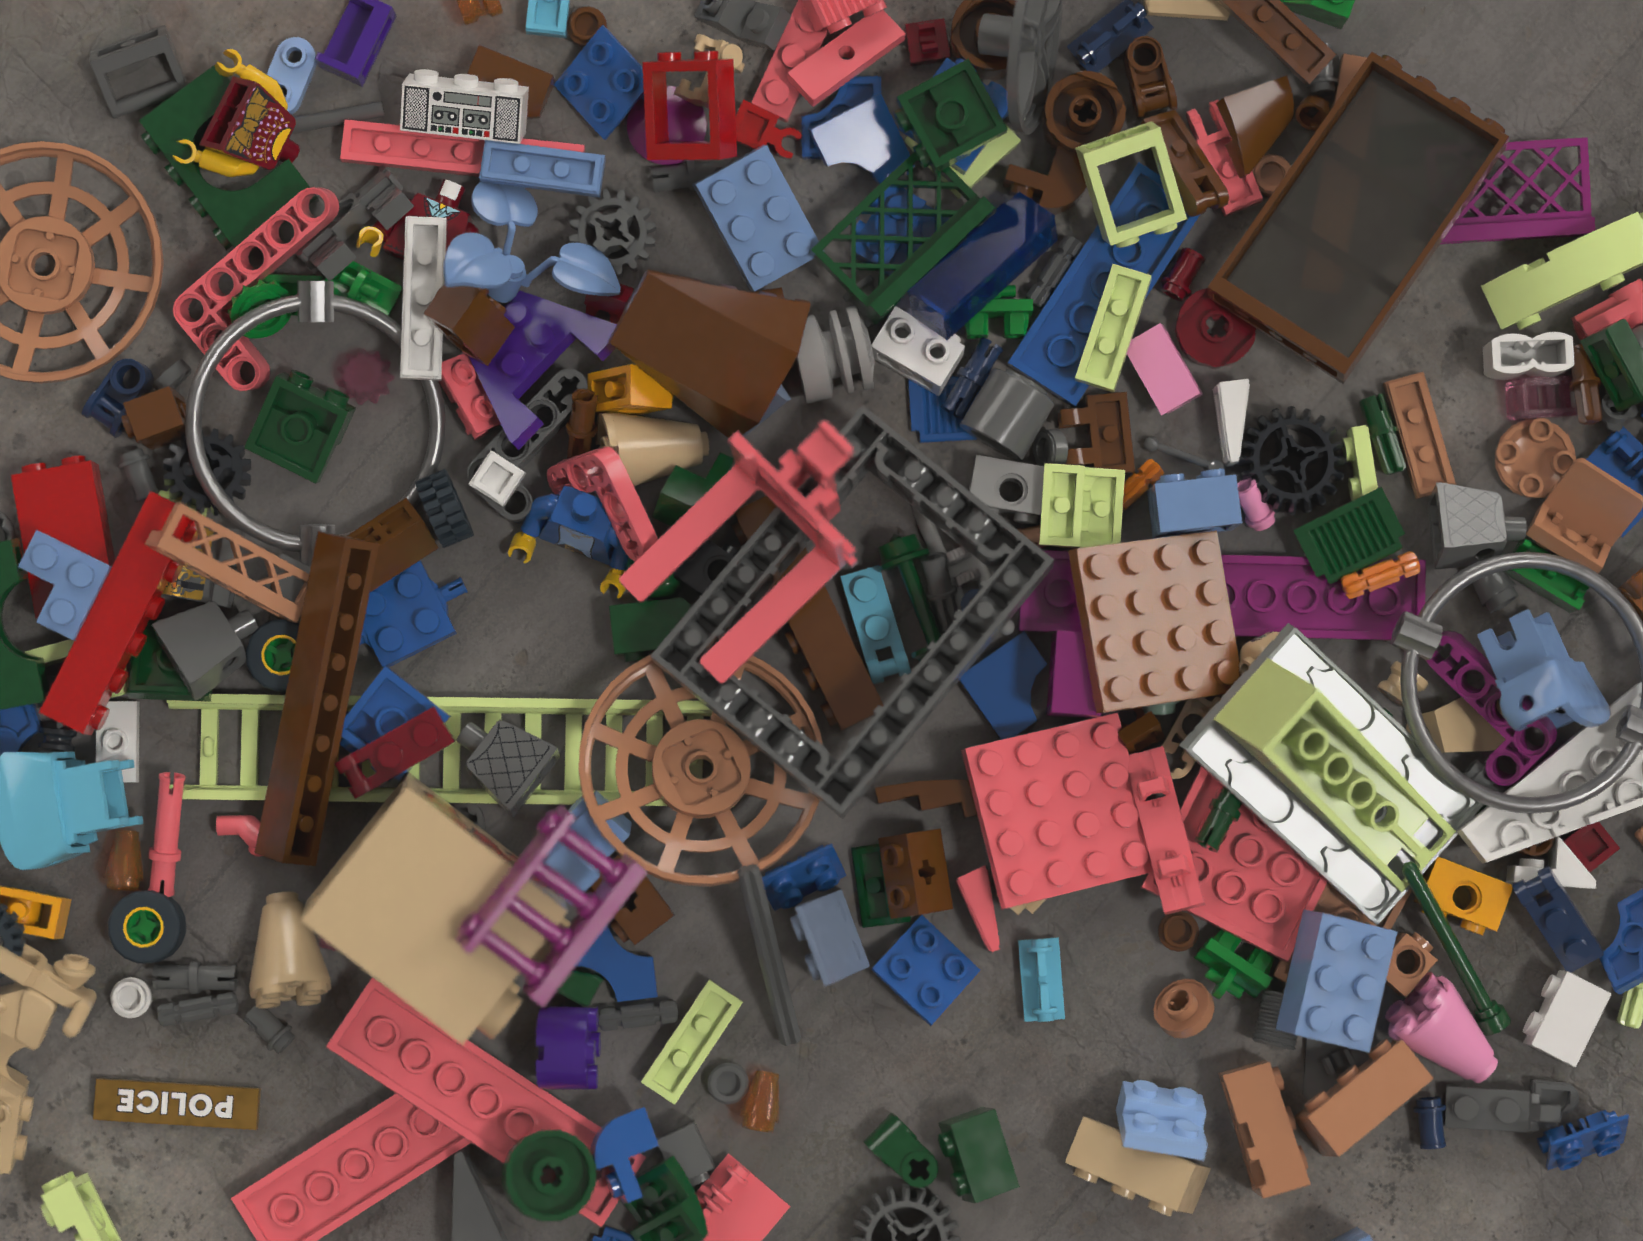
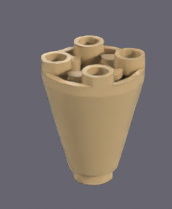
M278 892L266 896V905L262 908L249 983L250 997L255 999L257 1008H274L281 1005L280 1001L296 1000L299 1006L315 1005L321 1002L322 994L332 989L330 975L314 932L301 922L305 907L299 901L298 893Z

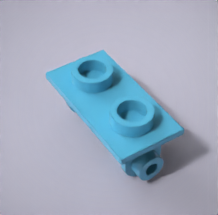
M1059 937L1018 940L1024 1022H1047L1065 1019Z

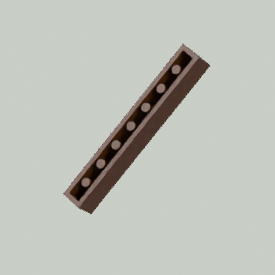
M320 531L317 533L255 848L256 854L280 863L316 866L335 771L334 763L337 761L379 549L378 543Z

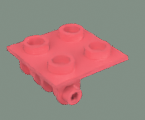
M729 1153L710 1174V1178L695 1192L708 1230V1235L703 1239L704 1241H762L791 1207Z

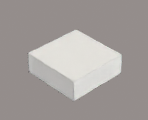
M491 450L469 482V485L504 507L526 473Z

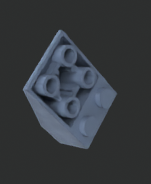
M842 889L795 907L797 915L792 916L790 919L798 940L807 939L812 953L805 955V959L813 981L821 978L824 986H827L870 967Z

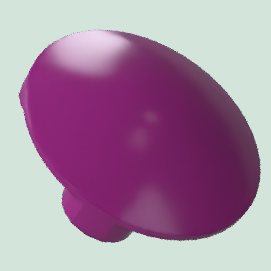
M667 86L669 141H704L707 131V120L703 107L696 106L674 94L676 86ZM640 99L629 111L627 132L634 150L647 160L644 101ZM648 160L660 165H674L687 162V160Z

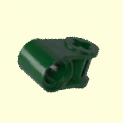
M892 1112L863 1141L884 1164L891 1167L912 1187H927L938 1175L939 1167L934 1155ZM913 1158L918 1162L924 1158L929 1161L930 1165L927 1167V1171L930 1176L927 1179L921 1175L914 1179L910 1175V1172L913 1170L910 1161Z

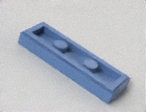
M485 140L479 179L481 182L600 198L606 157L600 154Z

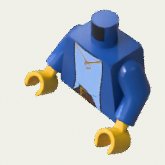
M563 486L558 495L548 494L537 497L532 503L529 514L522 523L521 530L523 532H518L513 536L508 556L511 557L514 549H522L527 553L523 563H528L536 547V539L534 537L539 536L542 540L610 565L612 569L602 581L600 590L605 594L610 584H613L619 591L617 598H621L626 588L620 583L619 578L626 572L625 564L629 557L625 553L600 499L569 486Z

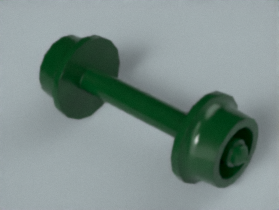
M893 534L889 543L877 548L881 560V565L878 569L880 573L895 568L899 569L927 645L929 646L931 642L936 643L942 636L913 561L930 554L928 548L925 549L921 546L916 534L902 538L899 535ZM927 647L911 653L912 658L921 662L927 653Z

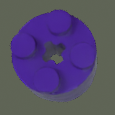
M541 1007L539 1009L536 1028V1046H538L539 1060H536V1078L539 1089H598V1065H595L596 1057L601 1055V1033L597 1032L599 1022L598 1007Z

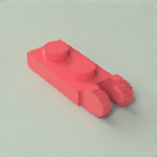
M1215 100L1209 103V111L1219 130L1218 132L1207 136L1202 118L1197 113V110L1187 111L1186 116L1196 142L1228 190L1229 203L1221 208L1224 217L1261 203L1263 197L1252 171L1243 178H1239L1225 147L1232 138L1216 105L1219 100Z

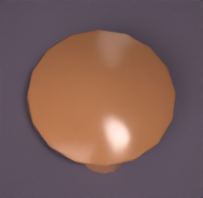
M1545 418L1526 419L1512 425L1500 437L1495 450V468L1501 481L1513 493L1526 498L1547 497L1576 460L1575 449L1569 435L1557 424Z

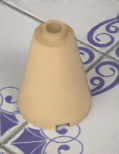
M615 412L599 413L597 415L596 424L598 425V432L596 434V445H600V448L607 446L616 451L625 466L633 486L670 475L676 465L684 469L702 464L703 456L709 455L707 432H701L698 424Z

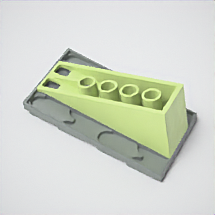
M1289 623L1278 633L1276 639L1272 640L1254 660L1249 669L1222 696V699L1194 728L1195 730L1190 732L1179 745L1355 908L1376 925L1383 920L1410 889L1402 873L1404 863L1409 861L1416 863L1423 874L1458 835L1457 831L1469 822L1484 805L1466 796L1442 778L1426 760L1413 736L1296 627Z

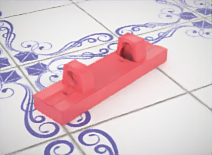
M1164 746L1130 754L1128 775L1164 914L1168 915L1203 906L1205 902ZM1163 793L1165 795L1164 797L1146 801V798L1151 794Z

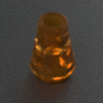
M130 830L115 831L103 878L107 879V889L118 891L139 890L140 881L144 880L139 832Z
M766 1071L755 1072V1077L739 1115L743 1118L741 1127L754 1131L774 1133L775 1124L779 1123V1074Z

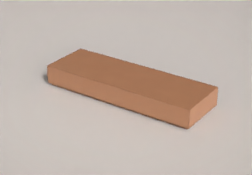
M1424 372L1384 382V391L1394 425L1399 430L1397 436L1415 499L1430 496L1436 482L1456 485Z

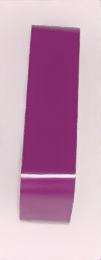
M1451 630L1442 632L1438 648L1432 658L1426 661L1440 677L1506 739L1489 756L1485 768L1492 782L1502 786L1512 785L1554 744L1557 736L1556 727L1547 716L1527 725V728L1537 727L1544 733L1545 742L1544 745L1540 746L1533 745L1528 741L1526 737L1527 728L1521 731L1512 729L1503 715L1497 710L1496 703L1502 694L1495 683L1497 678L1489 660L1460 633ZM1449 643L1453 649L1450 652V656L1444 659L1439 653L1443 649L1442 646ZM1466 658L1469 662L1456 672L1453 668ZM1469 670H1478L1483 674L1485 678L1484 688L1476 689L1470 686L1467 681V672ZM1524 697L1522 706L1526 711H1529L1534 703L1527 697ZM1506 755L1513 758L1517 766L1516 773L1508 774L1503 772L1498 765L1499 756Z

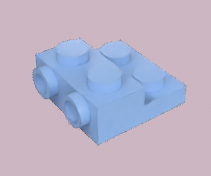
M1137 1080L1133 1083L1123 1081L1116 1107L1122 1146L1204 1161L1207 1142L1203 1126L1207 1112L1203 1095L1186 1087L1167 1089L1158 1087L1154 1083L1145 1080Z

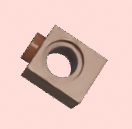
M1400 932L1395 939L1385 984L1399 996L1407 997L1438 961L1430 954L1434 947L1416 932L1412 936ZM1404 950H1409L1415 957V965L1407 973H1402L1396 965L1397 956Z

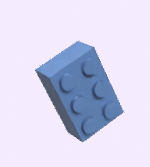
M761 145L692 184L751 291H757L814 259L809 252L819 240L767 145Z
M1303 909L1276 1030L1370 1052L1397 931Z

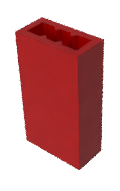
M83 455L61 459V466L46 468V463L29 464L21 467L22 473L11 475L24 554L36 530L113 566L115 555L99 464L91 460L86 461V456ZM27 572L35 618L38 619L54 584Z

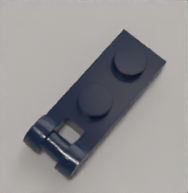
M1550 866L1537 871L1538 876L1527 882L1522 879L1512 885L1519 901L1525 906L1566 971L1571 973L1604 956L1601 945ZM1545 890L1549 892V894L1539 899L1535 897L1536 895L1544 892Z

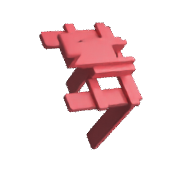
M822 421L818 425L819 428L797 448L798 456L790 449L779 460L781 468L779 472L736 432L728 440L736 463L735 466L619 578L620 583L639 602H644L757 491H762L815 544V547L700 659L701 665L721 684H724L846 564L853 568L858 563L857 559L853 556L856 553V549L829 523L841 511L834 473L853 456V447L827 421ZM811 476L819 486L805 498L797 489Z

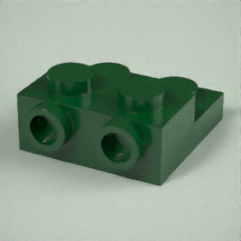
M969 58L897 96L896 104L899 109L893 111L902 131L906 133L911 130L918 144L913 146V151L923 168L931 166L935 174L968 157L972 151L1004 135L1008 131Z
M291 370L290 374L284 372L275 377L244 448L317 484L322 479L335 447L341 443L356 407L348 404L350 397L347 394L334 388H327L326 392L311 386L314 381L312 377L303 372Z

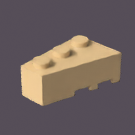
M1084 1116L1065 1160V1163L1076 1167L1074 1175L1095 1184L1098 1178L1113 1183L1110 1191L1131 1200L1134 1199L1135 1194L1150 1199L1149 1208L1167 1216H1171L1173 1210L1193 1214L1211 1168L1205 1165L1196 1164L1180 1156L1123 1147L1120 1130Z

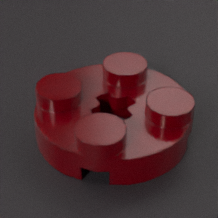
M1208 288L1195 292L1184 302L1179 310L1174 330L1178 344L1184 354L1196 364L1209 367L1210 369H1220L1241 360L1253 346L1256 336L1255 327L1209 299ZM1209 318L1213 321H1217L1219 318L1223 319L1225 325L1222 329L1226 333L1225 336L1220 337L1216 334L1211 337L1207 333L1209 326L1206 324V320Z

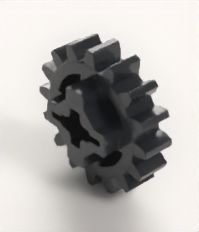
M214 428L210 437H204L202 431L205 453L218 483L222 487L224 483L231 482L224 492L233 502V497L244 500L246 490L242 486L251 485V475L246 473L251 470V459H242L245 455L244 445L233 448L234 436L229 434L224 440L219 439L218 429ZM186 434L181 435L182 447L171 444L169 454L172 458H166L163 461V469L168 471V473L163 475L164 485L172 486L169 490V497L171 500L182 497L181 503L187 507H190L191 504L195 505L196 512L203 514L205 508H210L212 514L218 516L219 510L203 490L191 461L184 462L189 456ZM191 489H195L196 491L200 492L201 494H198V493L192 491Z

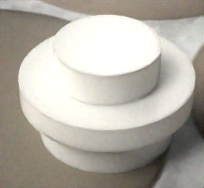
M128 977L114 985L110 994V1002L114 1011L120 1016L136 1018L143 1015L149 1009L152 1002V993L146 982L136 977Z

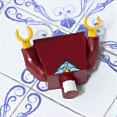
M443 179L435 199L417 193L413 199H409L414 207L388 230L378 220L371 227H364L359 233L356 247L360 248L361 244L370 243L373 245L370 256L376 257L380 252L382 243L385 242L383 246L385 252L392 257L404 261L406 216L447 218L446 252L452 240L463 233H480L476 225L472 223L473 219L470 214L457 209L465 188L457 183Z

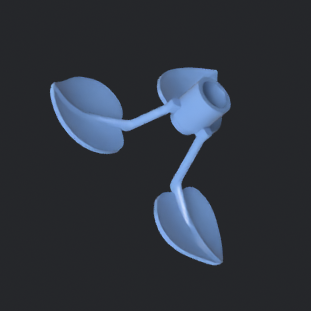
M480 182L475 186L471 195V203L475 213L489 224L496 226L507 225L503 250L501 248L494 249L491 241L478 233H463L455 237L450 243L444 259L443 270L446 287L470 286L487 288L489 290L488 295L501 303H509L517 295L521 285L529 287L533 279L550 266H554L552 269L553 279L569 290L598 296L619 295L620 284L608 258L595 247L583 243L563 245L559 251V257L550 256L529 274H526L523 261L514 255H510L516 230L515 225L529 227L536 220L538 208L533 196L524 187Z

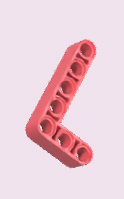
M317 187L306 188L300 191L175 300L173 314L176 321L204 355L214 342L217 332L220 330L224 331L232 324L227 311L233 306L232 297L243 293V285L249 288L255 286L259 279L263 280L335 219L339 211V201L332 191ZM315 195L322 197L325 203L324 212L319 217L313 216L309 210V202ZM285 221L290 222L294 228V237L288 243L283 242L279 236V228ZM255 247H258L264 254L263 264L258 269L252 267L249 262V253ZM224 273H228L234 283L233 290L228 295L221 292L219 288V279ZM194 299L201 302L204 310L202 317L198 321L194 320L189 314V305ZM242 336L232 345L216 367V370L233 389L239 391L259 389L267 383L270 377V366L248 337ZM246 361L251 363L255 369V377L251 383L245 382L240 375V368Z

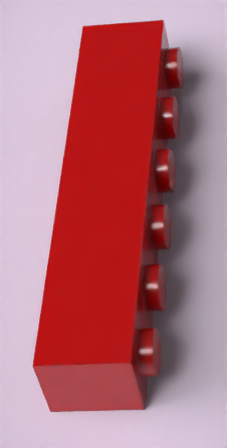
M152 491L149 492L39 713L86 735H92L94 729L99 731L105 724L110 712L106 705L112 693L118 694L123 688L128 677V672L125 671V668L131 656L137 657L145 644L147 635L143 634V631L150 619L155 620L159 616L165 603V598L161 596L168 582L173 584L183 567L145 545L152 530H162L175 502ZM182 515L172 536L184 543L196 540L198 532L195 522Z

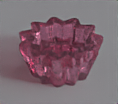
M361 348L356 356L346 354V364L337 367L342 375L337 381V385L345 388V394L350 399L355 398L360 406L367 400L377 404L380 395H388L390 393L387 384L394 380V376L388 372L391 362L381 360L379 351L368 354L364 348Z

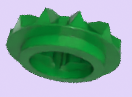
M259 279L257 284L250 288L243 285V293L232 297L233 306L228 310L231 323L252 310L251 306H260L264 301L267 303L290 296L288 290L281 287L275 280L265 283ZM292 312L271 318L257 325L243 336L253 339L271 336L287 324Z

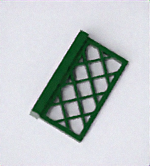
M914 152L809 252L866 310L864 314L875 325L980 226L995 208L984 196L980 198L950 167L936 173L935 182L913 181V165L918 161ZM907 171V181L898 180ZM941 175H942L948 182H941ZM890 187L907 188V209L884 208V192ZM913 188L935 189V210L913 209ZM941 189L957 190L967 202L959 210H941ZM878 199V208L869 207ZM861 214L878 215V236L856 235V219ZM884 215L907 216V237L884 236ZM913 216L935 217V233L931 237H913ZM941 217H951L941 226ZM850 225V235L841 234ZM833 241L850 242V263L834 262L823 250ZM856 242L878 243V264L856 263ZM884 243L907 244V260L901 265L884 264ZM913 244H922L913 253ZM842 270H850V278ZM856 270L878 271V287L869 296L856 285ZM884 271H894L884 281Z

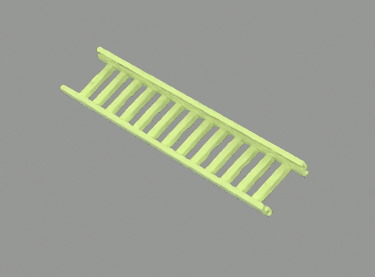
M212 694L211 702L167 700L166 703H168L169 709H201L200 785H184L182 799L265 801L268 786H258L260 710L283 711L285 695ZM349 696L346 711H350L361 696ZM427 697L451 716L445 724L456 741L444 748L443 788H430L448 803L498 804L484 788L460 789L461 744L457 742V738L461 732V713H485L484 731L486 733H489L498 720H502V714H525V732L542 739V714H566L564 790H541L540 783L525 804L573 805L582 796L579 779L583 715H590L598 699ZM616 699L605 714L606 726L623 733V715H636L651 700ZM686 700L677 703L682 715L687 716V721L704 719V716L711 717L713 712L701 701ZM219 710H242L240 785H217ZM662 710L651 717L646 725V742L657 746L663 738L664 714ZM606 744L605 791L598 792L608 801L620 798L615 775L618 749ZM338 751V756H337V761H336V762L339 761V751ZM369 759L362 762V772L366 778L376 773L371 769L372 764ZM697 759L690 764L689 769L694 777L703 779V759ZM646 761L645 787L654 783L652 778V762ZM420 763L414 765L409 771L418 780H420ZM335 767L329 801L385 802L395 788L378 786L354 800L349 791L350 787H339V772ZM659 799L645 806L668 805L662 799Z

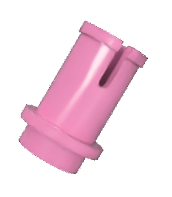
M1248 478L1238 482L1239 501L1246 515V525L1255 531H1263L1271 527L1275 522V512L1272 511L1271 504L1262 502V493L1256 486V480Z

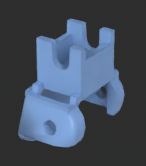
M1526 609L1509 618L1513 631H1508L1498 636V639L1493 629L1490 628L1477 634L1497 678L1495 680L1497 688L1500 689L1502 694L1500 699L1502 715L1509 726L1515 731H1521L1527 728V725L1545 716L1553 722L1556 730L1575 721L1583 726L1597 727L1610 719L1611 712L1607 701L1588 672L1584 662H1577L1569 657L1549 612L1533 619L1530 610ZM1530 695L1529 700L1534 704L1529 711H1526L1522 706V700ZM1564 709L1565 713H1561L1558 710Z

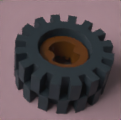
M446 469L415 481L424 509L443 548L474 536L462 502Z

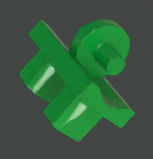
M352 261L331 280L334 281V295L363 302L380 310L387 316H390L403 292L402 286L355 261Z
M991 274V285L975 286L976 297H991V299H960L959 319H963L967 339L988 338V319L1004 318V338L1023 339L1026 336L1029 318L1033 314V299H1001V297H1016V285H1001L1000 274Z
M1222 929L1202 945L1194 956L1196 960L1209 968L1204 977L1216 984L1211 996L1219 1000L1227 991L1239 999L1245 991L1256 998L1263 989L1266 990L1273 979L1268 974L1274 958L1263 950L1255 948L1251 951L1247 960L1234 953L1241 939Z

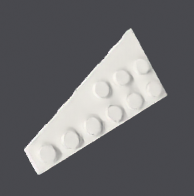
M1642 682L1635 684L1609 706L1611 714L1610 719L1606 723L1597 727L1584 726L1503 794L1521 797L1555 795L1577 788L1600 774L1613 762L1626 744V742L1615 738L1616 727L1628 705L1640 708ZM1641 749L1635 761L1617 781L1597 796L1579 805L1559 811L1534 814L1515 813L1487 806L1462 826L1457 833L1483 864L1642 806L1643 749Z

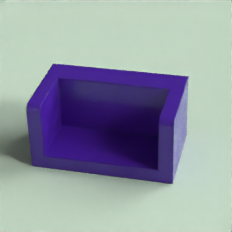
M349 0L324 54L317 52L314 60L318 66L363 87L397 17L393 7L379 0Z

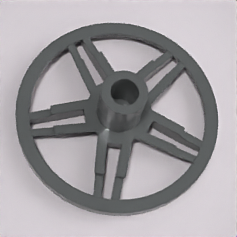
M1016 0L1013 17L987 13L982 16L978 32V52L983 55L1008 58V114L1012 129L1018 134L1030 135L1035 131L1042 118L1056 67L1063 0ZM1047 40V46H1046V51H1045L1044 45H1045V41Z

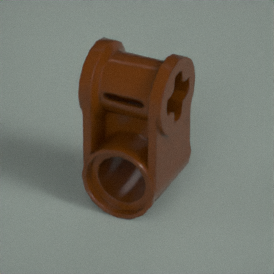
M1140 36L1134 39L1125 52L1123 62L1136 117L1142 118L1145 116V112L1168 107L1170 110L1177 109L1174 84L1168 73L1160 43L1155 38L1149 36ZM1140 48L1148 50L1153 56V64L1149 66L1138 65L1133 58V51Z

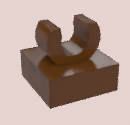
M1141 707L1132 708L1137 720L1129 725L1123 723L1119 717L1122 729L1118 731V736L1127 748L1129 755L1146 751L1165 739L1161 725L1152 711L1145 714Z

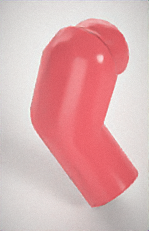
M253 815L217 816L216 832L218 836L239 835L249 846L248 850L252 855L262 856L255 853L260 827L258 818Z

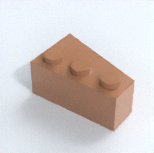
M1384 1039L1367 1053L1370 1059L1359 1067L1355 1064L1349 1067L1337 1077V1084L1326 1092L1323 1090L1316 1094L1305 1104V1108L1294 1116L1297 1125L1322 1156L1340 1157L1434 1079L1403 1039L1393 1040L1391 1043Z
M1261 1060L1218 1073L1253 1192L1264 1199L1311 1185L1306 1172L1308 1164L1302 1146L1297 1145L1293 1130L1297 1128L1290 1106H1284L1280 1091L1285 1090L1278 1066L1272 1068L1269 1061Z

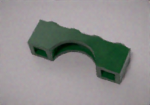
M19 538L0 541V710L44 702L50 691L44 658L29 655L17 648L9 639L3 625V607L6 598L16 585L27 578L26 571L18 567L23 558Z

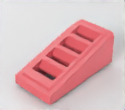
M983 865L957 877L955 883L986 950L993 953L1000 949V941L989 874L986 865Z

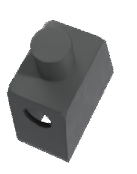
M215 602L206 603L152 624L157 642L195 701L203 697L245 664L246 654L240 640L258 629L257 623L248 609L226 619Z

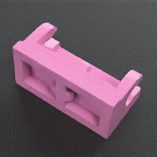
M1162 323L1131 340L1127 356L1162 416L1203 395Z

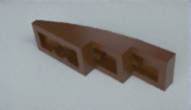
M969 780L913 781L874 788L878 805L917 796L921 812L960 803L964 819L978 816Z

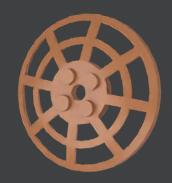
M44 141L19 143L0 149V166L26 158H57L54 182L27 183L5 191L0 184V212L11 227V230L7 232L0 243V306L11 300L28 311L23 333L16 332L0 322V337L19 345L13 366L9 367L0 364V376L14 381L39 384L63 382L87 375L110 363L126 350L143 330L154 310L161 289L164 265L162 240L156 219L144 196L131 180L109 161L88 150L64 143ZM74 161L86 164L105 174L120 186L129 198L110 212L93 195L80 188L71 186ZM52 195L48 216L33 217L25 220L14 204L18 200L31 196ZM69 198L87 206L101 220L81 233L65 221ZM137 212L140 213L145 223L151 243V277L129 273V251L120 226ZM109 234L113 238L117 253V271L95 268L91 247ZM43 255H51L55 259V269L47 276H40L35 271V263ZM91 284L113 287L105 306L91 320L79 301L86 295ZM125 290L148 293L144 306L134 324L121 340L109 349L98 329L105 325L115 313ZM66 310L77 327L76 330L60 336L39 337L45 314H56ZM84 339L95 357L85 364L66 370L50 372L29 371L35 349L62 348Z
M651 655L628 667L607 686L595 702L585 723L579 750V779L582 797L591 820L603 839L619 856L622 857L626 853L648 871V874L664 881L686 886H716L739 881L738 869L714 875H687L674 872L681 850L710 853L732 847L742 866L756 864L759 866L760 872L778 862L796 845L809 827L820 800L811 792L807 794L785 788L787 772L776 763H774L773 785L750 778V756L758 753L760 750L747 739L742 741L733 730L725 726L726 722L714 712H712L710 720L697 719L685 721L677 703L697 698L684 687L671 690L662 669L654 663ZM754 656L734 673L741 681L743 672L746 670L774 687L794 710L795 714L789 716L794 725L800 730L803 728L809 738L814 742L818 740L823 745L821 732L812 710L799 690L782 673ZM646 675L656 698L648 702L636 713L627 725L624 733L601 724L606 712L617 697L631 684ZM662 710L671 730L664 735L659 744L654 746L636 739L638 732L644 724ZM595 740L618 749L615 775L620 798L599 806L594 795L591 777V758ZM629 754L652 762L653 784L634 792L631 791L628 778ZM697 759H705L712 765L713 772L707 778H696L690 772V764ZM743 794L767 800L757 817L746 827L740 829L730 809L739 802ZM662 799L664 803L677 812L671 832L668 833L652 823L640 807ZM779 804L802 809L803 811L798 822L787 837L769 854L758 860L747 840L768 823ZM629 813L631 818L645 833L658 842L665 844L658 866L644 860L630 850L613 833L606 821ZM715 817L726 836L707 841L686 839L693 818Z

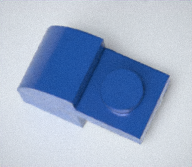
M645 1107L623 1114L605 1123L596 1133L590 1148L596 1170L606 1166L609 1167L610 1174L605 1175L608 1188L614 1199L620 1197L622 1204L643 1197L629 1157L659 1146Z

